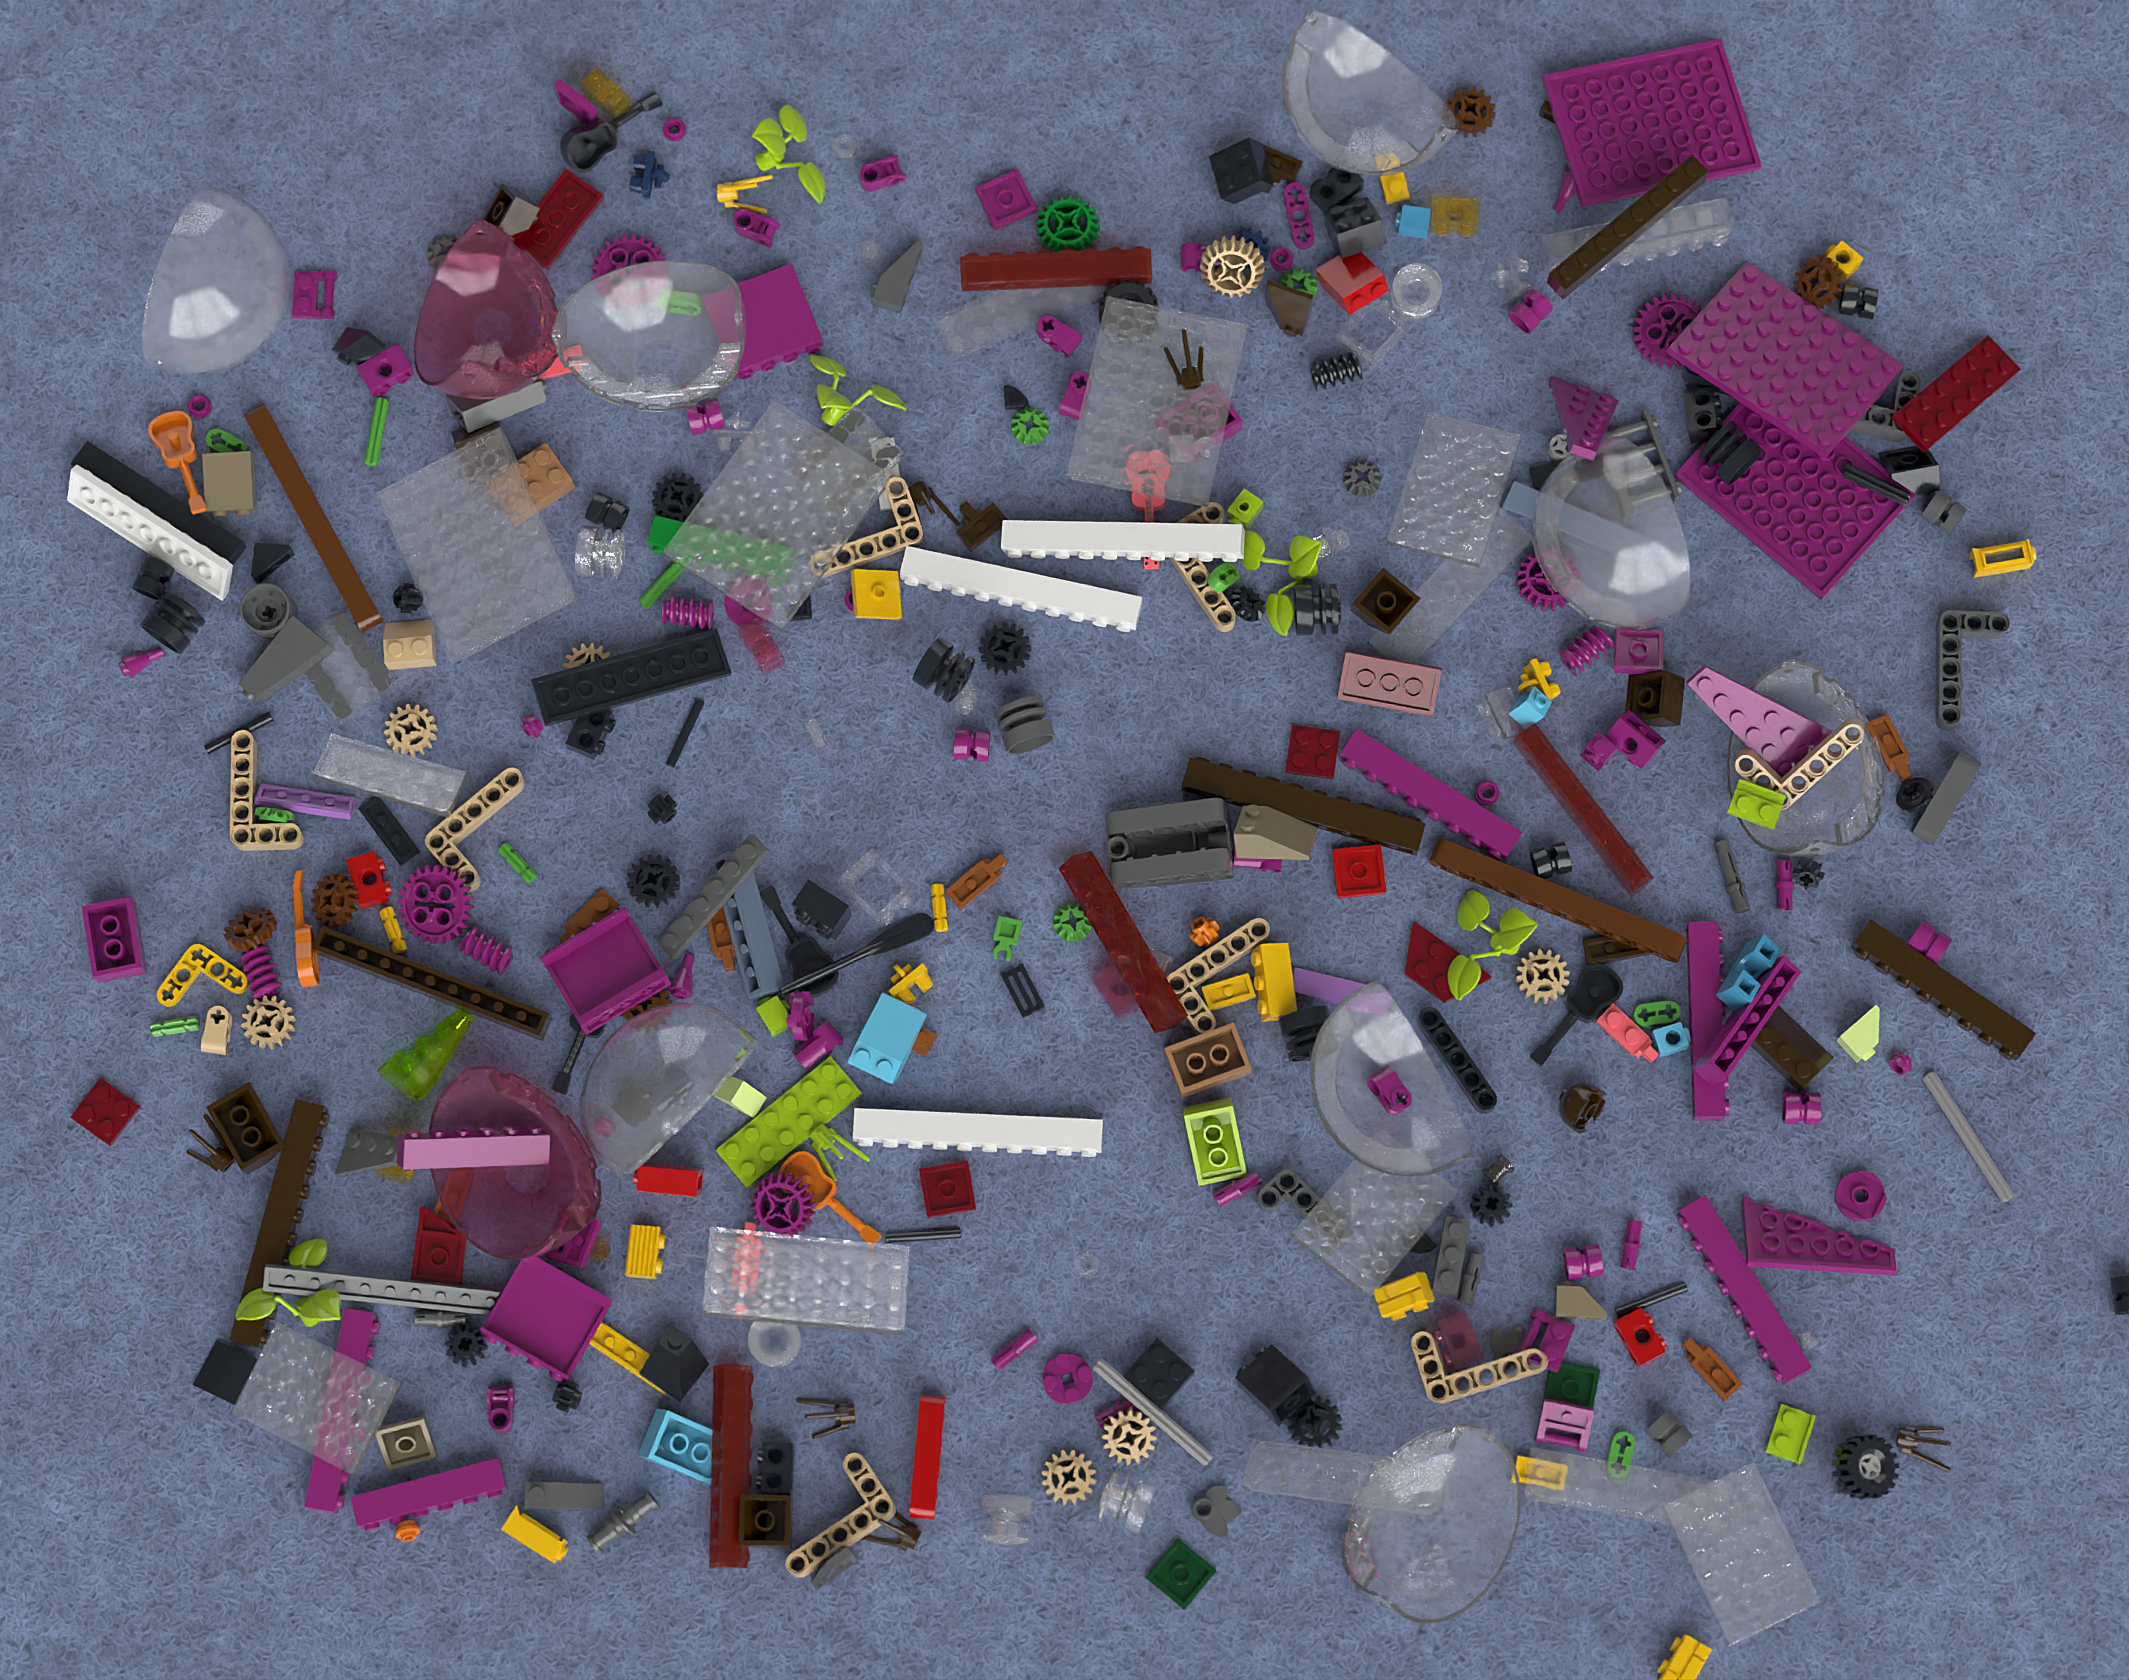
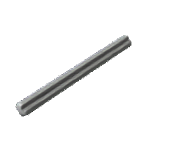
M1933 1071L1925 1075L1923 1081L2001 1202L2004 1203L2013 1198L2014 1193L1936 1072Z
M1099 1359L1093 1366L1095 1372L1201 1464L1207 1465L1212 1460V1453L1105 1360Z

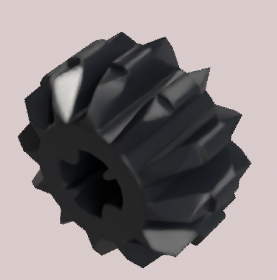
M1489 1184L1488 1192L1481 1186L1479 1187L1481 1195L1473 1193L1472 1198L1477 1202L1470 1203V1208L1478 1209L1472 1214L1473 1218L1479 1215L1482 1216L1479 1224L1483 1225L1485 1220L1489 1219V1227H1493L1494 1219L1501 1225L1504 1222L1502 1216L1509 1218L1510 1212L1506 1209L1512 1208L1513 1203L1504 1202L1510 1198V1194L1506 1193L1501 1196L1503 1187L1499 1186L1497 1192H1495L1493 1184ZM1487 1200H1491V1203L1493 1201L1497 1203L1494 1211H1491V1208L1490 1210L1486 1208Z
M466 1324L465 1331L463 1332L461 1326H457V1335L453 1332L448 1334L453 1341L445 1342V1346L452 1348L446 1354L448 1357L454 1356L452 1361L454 1364L461 1361L462 1366L467 1367L468 1359H470L471 1363L475 1366L477 1365L475 1357L478 1356L480 1359H484L485 1356L480 1350H488V1345L480 1344L485 1339L482 1338L483 1335L479 1336L481 1332L479 1327L472 1331V1326ZM467 1340L469 1343L472 1341V1344L469 1345L470 1350L466 1351L464 1348H462L461 1350V1347L464 1346L463 1341Z

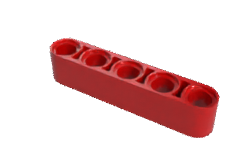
M920 1395L909 1518L935 1520L946 1396Z

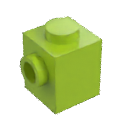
M1244 488L1227 510L1228 522L1230 524H1242L1244 529L1247 530L1262 511L1264 502Z
M777 995L773 998L768 996L761 1000L756 1008L757 1013L772 1037L787 1029L786 1019L787 1015L791 1013V1009L786 1000L780 1001Z

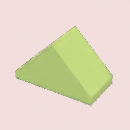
M727 1074L722 1076L712 1093L714 1097L753 1119L767 1099V1097L743 1080Z

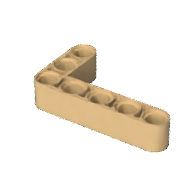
M892 477L886 482L885 486L897 526L814 555L810 560V568L816 577H827L904 551L906 546L915 547L922 542L923 530L904 479ZM894 484L903 486V491L898 495L890 492V487ZM907 506L911 509V514L907 517H901L898 515L899 508ZM909 529H916L919 532V536L915 540H910L905 536ZM891 536L896 539V544L891 548L885 547L883 540ZM866 544L874 548L872 554L867 556L860 552L861 547ZM846 552L850 554L851 558L849 562L843 564L837 560L838 555ZM819 560H824L828 563V566L824 571H817L814 568L815 563Z
M1210 502L1176 523L1222 524L1224 510L1220 504ZM1215 512L1219 515V518L1211 520L1207 517V514ZM1169 557L1215 628L1221 632L1230 631L1235 625V611L1224 594L1216 592L1208 584L1207 576L1210 573L1202 561L1198 560V558H1190L1192 561L1189 564H1182L1180 561L1175 560L1174 557ZM1201 576L1205 581L1201 584H1196L1192 581V578ZM1209 595H1213L1218 599V601L1215 603H1208L1205 600V598ZM1221 615H1227L1231 620L1228 623H1222L1218 618Z
M1856 717L1846 719L1783 777L1750 748H1744L1737 753L1735 769L1747 782L1777 793H1785L1788 797L1784 800L1781 809L1785 810L1863 740L1864 723ZM1850 727H1856L1860 732L1853 736L1848 734L1846 730ZM1836 743L1841 746V750L1833 752L1828 746ZM1749 758L1753 761V764L1744 766L1740 760ZM1813 760H1820L1824 765L1820 768H1814L1810 763ZM1760 775H1766L1770 778V781L1768 783H1761L1757 778ZM1796 776H1802L1806 781L1803 784H1796L1792 779Z
M247 730L237 731L231 740V841L242 851L298 849L304 843V834L297 825L293 823L256 824L257 742ZM242 740H250V743L247 747H239V744ZM249 763V768L246 771H239L241 764ZM249 786V791L245 795L238 794L241 787ZM249 810L246 818H238L240 811ZM269 832L273 833V837L270 841H262V837L264 834ZM297 832L295 840H286L289 833ZM243 833H247L249 835L248 839L242 843L238 842V837Z
M507 768L431 830L425 838L427 848L443 868L448 866L447 862L451 857L459 858L455 866H450L451 873L459 871L457 879L464 878L470 874L474 875L475 878L472 883L463 884L464 887H472L468 892L477 890L481 879L476 869L457 849L456 845L524 789L525 780L517 768ZM518 777L519 781L516 785L510 786L507 784L509 778ZM491 793H500V797L498 800H488L489 795ZM481 808V813L478 816H470L472 809ZM454 824H462V829L459 832H451V827ZM443 839L444 842L441 847H432L434 840Z
M1262 918L1251 920L1167 977L1166 991L1197 1036L1215 1030L1216 1020L1195 988L1251 952L1260 944H1263L1268 939L1270 926L1266 920ZM1254 927H1262L1265 930V934L1255 936L1252 933V929ZM1235 940H1241L1245 947L1241 950H1236L1232 947L1231 943ZM1219 953L1225 959L1221 963H1214L1211 960V956ZM1194 967H1200L1204 970V974L1200 977H1195L1190 971ZM1175 980H1179L1183 983L1184 987L1181 990H1173L1170 984ZM1193 1000L1198 1006L1195 1010H1187L1184 1007V1003ZM1202 1020H1207L1212 1026L1209 1030L1203 1031L1198 1027V1023Z
M1424 1331L1418 1332L1411 1341L1427 1396L1430 1400L1440 1404L1540 1373L1548 1365V1358L1544 1352L1537 1349H1529L1448 1375L1438 1341L1434 1335ZM1423 1337L1430 1339V1346L1426 1350H1421L1419 1347V1342ZM1534 1354H1538L1541 1357V1363L1536 1368H1532L1529 1364L1530 1357ZM1431 1361H1436L1438 1364V1369L1434 1374H1429L1426 1368L1427 1364ZM1509 1362H1515L1517 1371L1509 1376L1505 1370L1506 1365ZM1490 1369L1493 1373V1379L1489 1383H1484L1482 1373ZM1462 1377H1466L1469 1380V1387L1465 1391H1461L1458 1388V1381ZM1438 1385H1443L1446 1391L1445 1395L1438 1399L1434 1395V1390Z
M848 1454L843 1461V1467L866 1503L791 1553L786 1559V1567L793 1576L803 1578L831 1559L829 1554L840 1546L843 1549L847 1546L850 1547L880 1527L882 1524L878 1523L879 1518L888 1521L895 1515L896 1506L861 1454ZM855 1460H860L862 1462L861 1469L857 1472L850 1471L851 1463ZM868 1481H874L876 1483L875 1489L870 1493L864 1492V1484ZM881 1502H888L889 1510L884 1514L878 1513V1505ZM861 1516H867L868 1524L863 1528H858L856 1526L857 1519ZM840 1530H845L847 1538L843 1542H836V1533ZM820 1544L825 1545V1554L816 1557L814 1555L815 1547ZM804 1559V1568L800 1571H794V1561Z

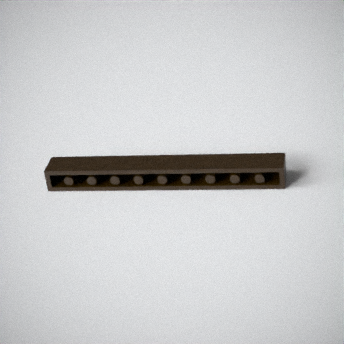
M1203 757L1189 759L1182 782V791L1207 798H1221L1225 803L1239 807L1249 805L1268 806L1321 830L1375 845L1381 844L1382 847L1414 856L1418 854L1426 823L1421 822L1420 818L1414 816L1401 817L1398 816L1397 812L1388 809L1379 811L1368 803L1354 804L1351 803L1350 799L1342 796H1337V798L1329 797L1326 792L1321 790H1313L1311 792L1304 790L1303 786L1296 783L1286 785L1280 783V780L1274 777L1267 776L1266 779L1256 776L1255 772L1249 770L1236 771L1228 764L1219 763L1218 766L1209 763L1210 761Z
M324 926L321 927L312 947L317 955L540 1041L544 1040L552 1021L550 1014Z
M295 1099L284 1139L285 1147L280 1153L239 1304L249 1293L263 1288L266 1264L290 1266L288 1254L290 1247L294 1248L297 1241V1233L294 1232L297 1223L300 1224L303 1219L304 1209H301L303 1199L307 1200L309 1197L310 1185L307 1184L310 1175L314 1176L317 1161H314L316 1151L320 1152L323 1146L322 1129L327 1128L330 1120V1114L327 1113L328 1109L324 1105ZM274 1292V1296H277V1295H278V1296H281V1294H282V1293ZM276 1306L270 1315L257 1320L242 1319L237 1321L235 1317L229 1340L235 1344L262 1350L263 1345H267L270 1340L271 1330H268L270 1320L275 1319L278 1307Z

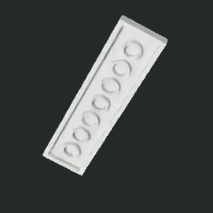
M79 465L71 469L68 502L153 557L169 564L175 571L223 601L229 593L233 565L228 560L221 558L210 551L208 547L190 538L188 534L179 531L166 520H162L151 513L149 509L134 502L129 496L120 493L110 484L94 476L90 471L83 469Z

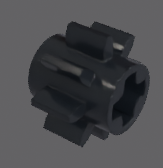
M404 583L403 586H399L394 591L393 603L396 608L401 609V613L412 614V611H417V608L421 607L423 594L420 589L415 588V584Z
M659 794L648 803L647 807L650 811L647 814L655 824L659 821L666 824L676 816L677 811L674 808L677 804L669 794L665 798Z
M1813 858L1805 862L1800 860L1798 867H1795L1792 873L1794 876H1798L1795 884L1801 885L1805 890L1812 886L1818 888L1820 881L1823 880L1825 875L1824 872H1820L1822 864H1818Z
M567 1380L565 1385L560 1383L557 1385L552 1401L557 1403V1409L568 1413L570 1408L574 1410L578 1408L583 1392L578 1391V1384Z

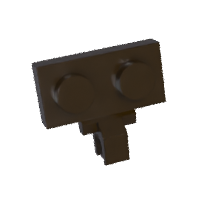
M1263 145L1273 184L1274 182L1279 184L1281 180L1294 183L1303 166V161ZM1269 188V189H1267V190H1265V191H1263V192L1269 194L1271 188Z
M965 501L959 506V511L965 516V519L962 520L964 526L956 531V535L972 552L1000 530L1003 520L1008 519L994 503H991L982 511L980 508L974 510Z

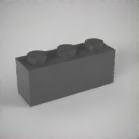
M1445 1217L1432 1284L1433 1294L1456 1298L1471 1221Z

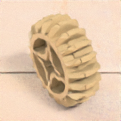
M1234 235L1231 237V240H1227L1225 236L1221 242L1215 239L1213 246H1207L1206 252L1202 254V262L1200 263L1201 276L1205 279L1206 286L1212 285V292L1220 290L1221 297L1225 293H1229V297L1232 298L1234 293H1237L1241 298L1243 291L1250 294L1252 288L1256 289L1258 287V281L1263 279L1262 273L1265 269L1263 255H1259V247L1253 248L1252 241L1245 244L1244 237L1237 241ZM1220 258L1221 265L1216 270L1213 264ZM1249 264L1251 271L1245 276L1244 269Z

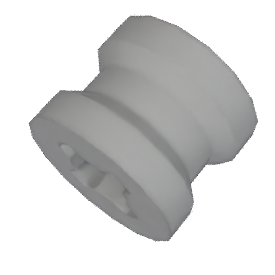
M1565 434L1555 435L1550 441L1548 453L1554 461L1570 458L1572 454L1570 453L1566 441L1567 435Z

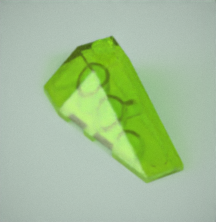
M457 1010L434 1026L433 1035L423 1038L421 1036L414 1040L416 1047L405 1054L402 1049L399 1050L377 1072L404 1097L419 1102L436 1085L471 1025L474 1016L465 1011Z

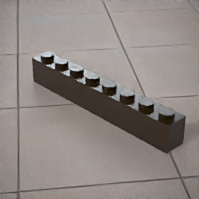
M1692 154L1549 272L1547 284L1564 300L1704 184L1709 171Z
M1873 920L1869 921L1851 947L1855 950L1854 954L1863 961L1868 959L1873 962L1877 971L1884 975L1889 973L1896 978L1895 982L1904 989L1909 987L1915 991L1916 997L1924 1003L1931 1002L1937 1007L1938 1013L1944 1017L1949 1018L1951 1016L1957 1020V1025L1967 1032L1973 1031L1979 1035L1978 1040L1987 1046L1992 1044L1999 1049L1998 1053L2009 1061L2011 1059L2017 1061L2036 1035V1032Z

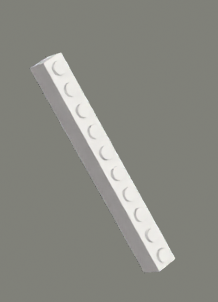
M1003 520L1001 549L1011 558H1020L1022 555H1031L1033 558H1045L1046 555H1055L1059 559H1068L1069 555L1079 556L1081 559H1093V556H1103V559L1115 560L1117 556H1126L1129 560H1140L1141 557H1150L1151 560L1162 561L1165 560V557H1174L1177 561H1188L1189 558H1198L1200 561L1209 562L1213 561V558H1222L1226 562H1236L1237 559L1244 558L1245 529L1242 524Z
M906 546L900 570V577L907 585L918 586V583L925 584L934 591H941L942 588L948 589L957 596H965V593L975 595L974 598L980 601L994 599L998 600L1000 605L1008 607L1012 606V604L1021 605L1022 609L1031 612L1040 609L1044 610L1047 615L1054 617L1063 614L1076 622H1082L1083 619L1093 621L1092 624L1099 627H1106L1109 624L1116 626V629L1122 632H1130V629L1136 630L1142 606V597L909 546Z
M854 1108L853 1140L858 1142L859 1146H873V1142L883 1143L884 1147L889 1148L898 1147V1144H908V1148L921 1149L923 1145H933L932 1148L936 1150H947V1146H957V1150L972 1151V1147H982L984 1152H997V1148H1005L1008 1153H1022V1149L1032 1150V1154L1039 1155L1047 1154V1150L1057 1151V1155L1070 1156L1072 1152H1081L1082 1156L1095 1157L1096 1153H1102L1103 1120Z

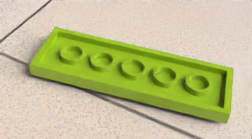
M830 1056L717 1148L716 1152L748 1189L809 1139L813 1130L822 1124L826 1125L860 1097L862 1092Z

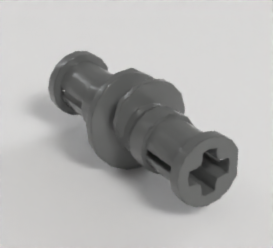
M645 1490L644 1495L634 1503L626 1506L625 1510L619 1506V1514L611 1510L610 1514L613 1519L608 1520L599 1530L592 1535L589 1533L586 1537L595 1551L600 1554L603 1552L602 1548L613 1540L618 1539L623 1532L627 1531L630 1534H635L634 1524L640 1522L653 1509H659L660 1505L651 1492Z

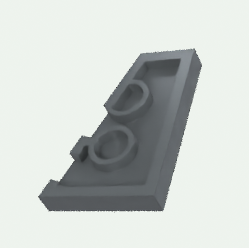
M351 1128L335 1175L347 1177L350 1173L360 1174L365 1173V1170L375 1168L378 1170L398 1165V1137Z
M840 1546L829 1554L831 1559L824 1564L811 1582L816 1590H819L858 1562L848 1546L845 1549Z

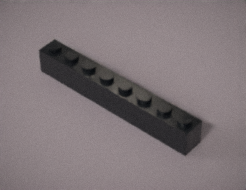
M86 441L70 463L72 467L79 465L83 469L90 471L103 482L110 484L120 493L129 496L134 502L149 509L151 513L162 520H166L179 531L188 534L190 538L208 547L210 551L221 558H225L232 565L236 563L246 549V545L241 539L202 514H192L188 505L88 441Z

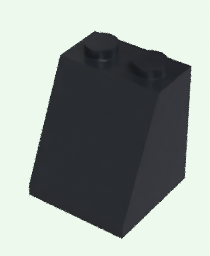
M1271 1344L1268 1348L1261 1349L1257 1353L1256 1359L1249 1365L1242 1366L1238 1370L1235 1380L1239 1387L1279 1427L1315 1394L1309 1378Z

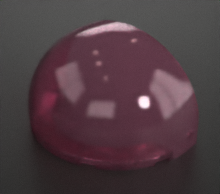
M481 218L459 237L440 264L424 299L414 341L415 369L423 383L443 393L474 400L504 397L531 385L559 357L564 338L562 311L557 310L554 300L557 296L544 271L527 251L522 252L513 243L514 238ZM482 232L484 235H477L476 233Z
M474 1066L466 1067L442 1091L434 1106L429 1133L433 1129H442L447 1133L455 1132V1129L458 1128L477 1132L479 1128H493L494 1131H503L504 1127H516L518 1130H527L529 1126H539L550 1134L549 1164L431 1168V1175L438 1197L447 1215L459 1232L475 1247L491 1256L507 1260H518L551 1252L577 1236L598 1212L601 1203V1180L596 1178L595 1169L598 1166L593 1153L569 1115L567 1114L564 1117L555 1108L554 1104L556 1102L536 1085L512 1072L508 1074L498 1072L497 1067Z

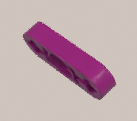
M1290 183L1284 190V200L1292 239L1298 249L1306 250L1312 247L1315 237L1306 192L1301 184ZM1291 190L1301 193L1298 195V205H1294L1293 196H1289ZM1297 211H1301L1306 215V218L1302 222H1297L1293 219L1292 215ZM1304 227L1305 236H1310V238H1307L1306 243H1303L1301 239L1298 240L1301 233L1300 228Z

